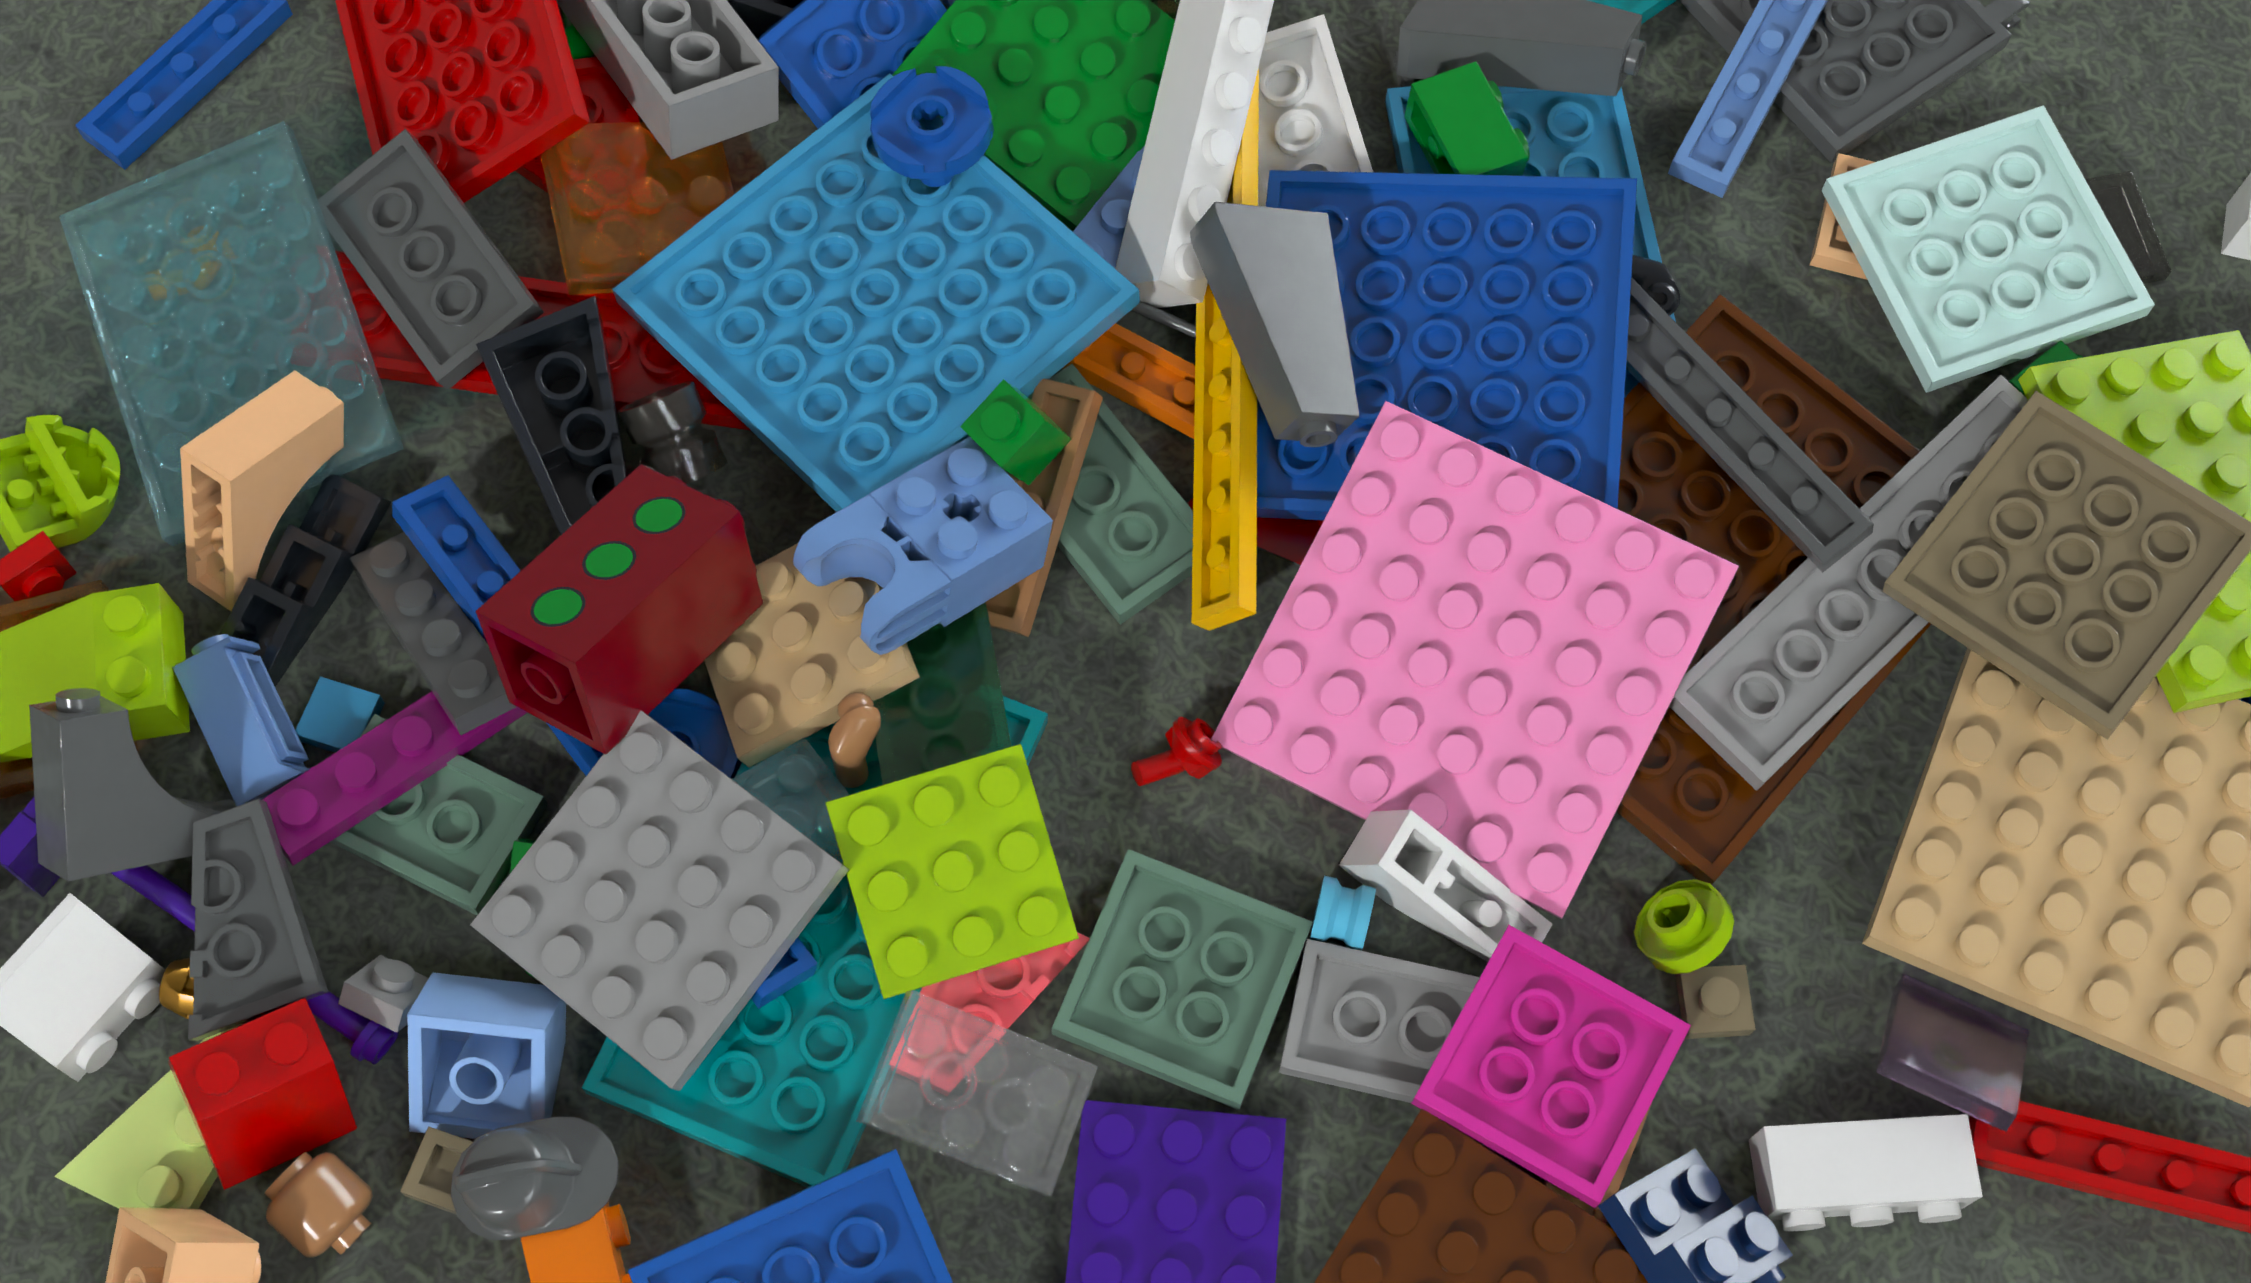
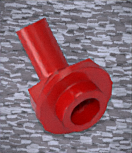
M1178 717L1173 722V726L1165 733L1171 750L1132 762L1131 771L1138 786H1143L1177 775L1185 770L1190 776L1201 779L1212 770H1216L1222 764V759L1218 752L1222 745L1219 741L1215 743L1211 740L1215 731L1200 718H1196L1192 722L1185 717Z

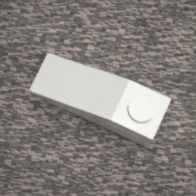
M1411 809L1370 812L1339 864L1341 868L1363 885L1375 887V895L1390 906L1489 962L1508 925L1513 926L1541 943L1552 926L1550 921L1519 896L1510 892L1511 890Z

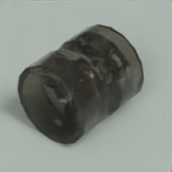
M692 380L658 390L618 410L631 443L643 446L645 450L639 459L640 465L642 464L667 477L675 476L685 484H688L717 471L728 463L715 431L703 428L701 425V421L707 412Z

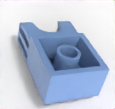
M968 437L815 524L801 536L794 553L793 565L809 582L816 586H826L839 579L848 577H863L875 581L883 588L865 604L860 635L863 642L873 652L882 655L897 649L938 623H941L944 627L1041 569L1045 562L1053 520L971 437Z

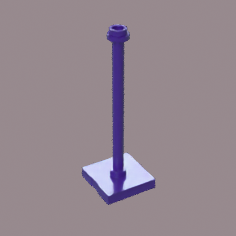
M34 796L0 835V864L23 884L44 897L60 876L38 863ZM148 865L111 873L195 932V907L191 905V895ZM330 991L307 1000L312 1014L354 1042L350 1055L358 1061L366 1059L373 1065L377 1064L386 1055L398 1037L399 1032H394L339 1005L340 998Z

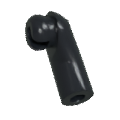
M1633 255L1632 278L1670 316L1677 310L1680 304V293L1665 264Z

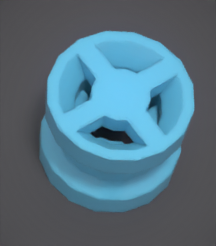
M1324 875L1309 939L1325 942L1329 938L1344 941L1347 948L1362 951L1371 918L1376 888L1361 885L1357 889L1343 887L1337 878Z

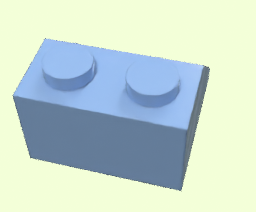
M432 972L407 1014L409 1132L426 1133L429 1126L461 1138L476 1139L497 1128L551 1118L566 1042V1003L541 984Z

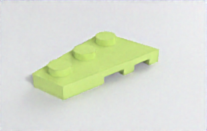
M231 1028V1029H228V1030H226V1031H223V1032H220V1033H218V1034H215V1035H212V1036H210V1037H207V1038L203 1039L200 1043H202V1042H204V1041H207V1040H209V1039H211V1038H213V1037H216V1036H218V1035H220V1034H223V1033H225V1032H227V1031H229V1030H232V1029H234V1028ZM170 1070L54 1177L118 1209L120 1207L198 1209L218 1175L175 1077Z

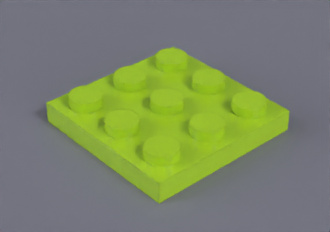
M1021 744L825 802L843 865L849 869L846 873L883 999L1079 939Z

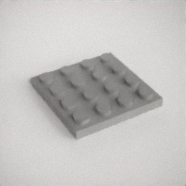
M640 711L627 735L608 754L602 755L470 925L669 1088L680 1091L849 869L653 718Z

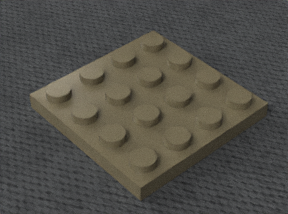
M2035 391L1888 577L1882 592L2108 740L2251 553V522L2043 394Z

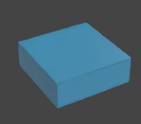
M320 676L295 731L300 742L336 753L361 736L374 714L380 715L385 702L378 694Z

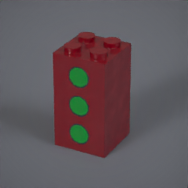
M642 464L638 466L476 610L509 703L603 754H608L627 735L640 711L648 715L763 604L756 576L757 569L751 557L744 530L745 522L740 511L726 500H716L688 487L681 479L675 476L667 477Z

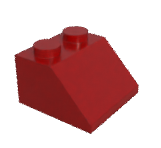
M306 998L168 1057V1064L224 1190L357 1129L336 1066Z

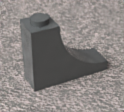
M89 688L67 689L56 693V701L29 705L38 863L68 882L192 856L193 822L237 807L231 799L193 801L169 795L154 780L140 759L130 729L128 709L100 696V691Z

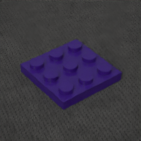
M1083 1100L1065 1283H1275L1286 1119Z

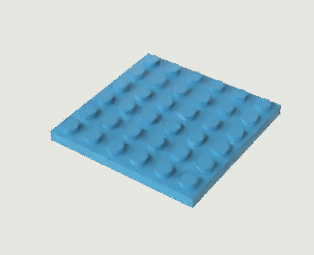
M890 73L612 289L617 303L836 512L970 437L960 426L1003 379L1028 397L1034 392L1035 387L1043 378L1050 379L1140 303L1139 289L985 155L966 171L954 175L951 182L940 187L927 186L920 179L903 176L889 168L880 159L873 145L870 131V110L872 100L878 90L893 77ZM938 116L930 121L923 117L918 121L921 129L935 130L942 126L943 119Z

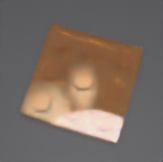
M644 122L589 123L541 154L569 295L613 293V288L734 195L722 141L671 160Z

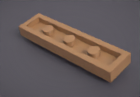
M1045 378L1035 387L1031 400L1071 438V441L1030 485L1008 473L1053 520L1044 566L964 615V618L970 621L1029 637L1103 400V397L1094 390Z

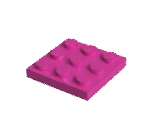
M1508 925L1411 1104L1424 1109L1465 1135L1596 1208L1605 1195L1691 1025L1513 926Z

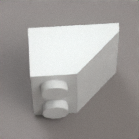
M69 893L0 968V1026L54 1067L79 1082L86 1073H93L99 1070L111 1059L117 1049L118 1042L116 1039L135 1018H144L160 1003L159 989L165 969Z

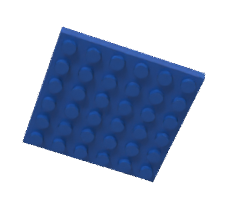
M1269 170L1266 207L1328 213L1359 417L1338 436L1335 442L1322 447H1305L1300 444V441L1274 438L1257 398V517L1324 520L1385 401L1618 509L1637 178Z

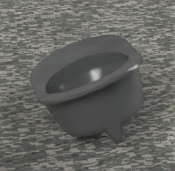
M551 1117L505 1126L477 1137L461 1154L452 1174L451 1198L457 1217L472 1233L489 1240H513L567 1229L590 1220L608 1204L618 1182L619 1160L612 1141L599 1127L578 1117Z

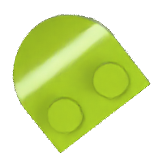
M37 415L26 417L25 433L0 439V534L10 552L42 531L45 532L57 548L83 541L92 535L107 519L117 498L120 461L115 448L100 431L91 428L89 433L80 429L63 425L62 417L58 415Z

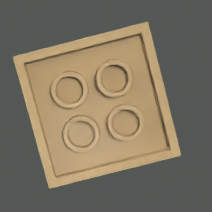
M798 543L756 565V576L763 604L704 660L736 756L749 768L840 719L837 712L838 704L845 696L852 693H864L874 702L920 677L907 643L889 653L879 655L873 652L860 638L865 604L883 588L875 581L863 577L843 578L826 586L812 584L793 565L794 553Z

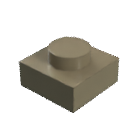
M1746 965L1702 967L1690 973L1675 974L1681 1019L1691 1025L1684 1039L1751 1035L1756 1030Z
M428 1126L400 1192L408 1198L456 1214L451 1198L452 1174L461 1154L473 1142Z

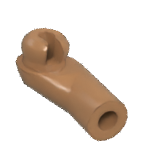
M852 693L840 701L837 709L840 719L833 726L828 740L836 778L842 786L847 788L859 787L867 781L869 771L865 756L881 726V716L878 708L874 707L872 699L864 693Z

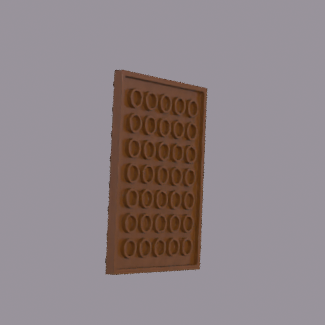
M1721 294L1686 331L1702 350L1859 509L1920 452V450ZM1640 383L1624 398L1618 510L1739 566L1686 671L1687 673L1808 557ZM1928 623L1757 791L1681 717L1668 707L1616 812L1697 880L1712 885L1928 629L1931 623Z

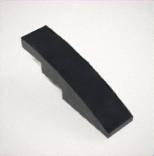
M329 471L301 526L297 527L289 524L261 579L257 580L248 577L219 634H228L231 637L258 643L261 649L252 654L261 656L275 687L354 571L350 557L366 550L391 504V501Z

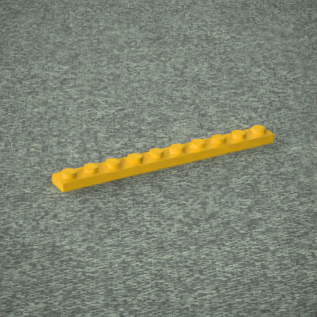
M1259 69L1227 203L1258 206ZM1207 284L1203 302L1196 303L1191 623L1210 631L1256 614L1257 396L1211 288Z

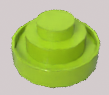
M1697 879L1677 881L1659 890L1645 903L1640 911L1634 930L1637 947L1658 970L1670 974L1690 973L1708 965L1722 953L1732 936L1734 917L1731 906L1710 883Z

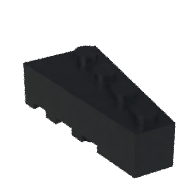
M595 296L476 344L560 535L628 476L604 329Z

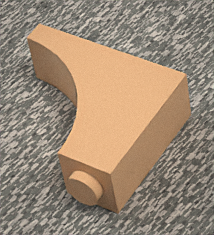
M294 370L180 448L188 583L230 611H232L248 577L256 579L266 545L288 505L310 477L333 455L344 448V402L338 399L332 391L326 387L318 386Z

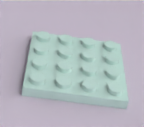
M2044 105L1827 178L1821 190L1926 393L2048 351L2059 341L2068 344L2147 316L2155 305Z

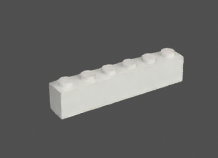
M1180 0L1115 268L1139 289L1140 301L1152 307L1162 308L1202 303L1204 300L1208 281L1191 244L1190 231L1214 202L1227 203L1274 0Z

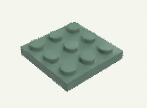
M1128 849L1054 1021L1052 1035L1240 1110L1313 922Z

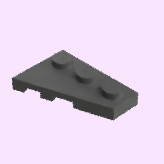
M256 799L193 822L191 905L195 907V951H190V977L194 978L193 1015H189L188 1040L199 1041L255 1020L300 999L306 998V1000L326 994L328 989L267 802Z

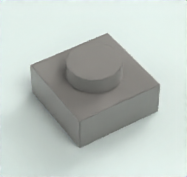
M379 955L344 981L338 1004L394 1032H399L408 1024L407 1014L429 978L415 972L411 966L402 961L388 959Z

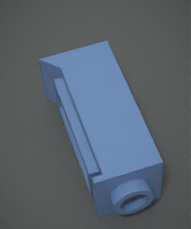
M221 634L205 639L195 645L191 650L193 656L172 668L236 806H240L256 799H264L308 771L309 768L304 765V761L308 760V757L261 656L252 654L261 649L259 644L231 637L228 634Z

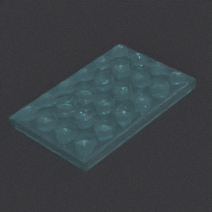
M284 121L59 216L162 540L172 546L185 541L180 448L294 370L318 386L326 387L338 399L344 402V448L326 461L310 477L298 493L322 484L328 476L333 474L341 476L404 449L294 131Z

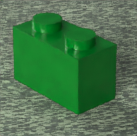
M1477 61L1411 84L1404 117L1434 174L1523 176L1526 164L1530 158L1526 137L1519 128L1513 129L1504 112L1503 99L1498 86L1492 80L1487 81Z

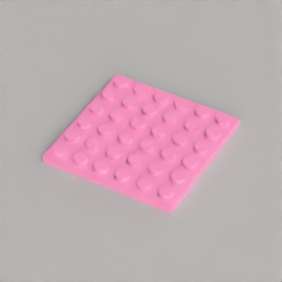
M1385 401L1211 740L1215 743L1219 741L1223 749L1364 820L1367 819L1372 811L1411 809L1508 887L1510 892L1519 896L1522 900L1563 919L1739 566Z

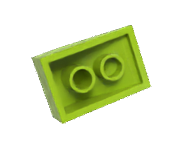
M159 583L92 593L0 632V763L32 758L29 705L56 701V693L67 689H95L100 691V696L128 709L133 741L190 732L188 700L172 668L186 660L183 612Z

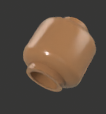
M304 1152L264 1193L271 1200L266 1210L267 1222L307 1258L320 1256L331 1246L342 1255L372 1224L362 1215L370 1205L373 1197L370 1186L333 1153L325 1152L312 1158Z

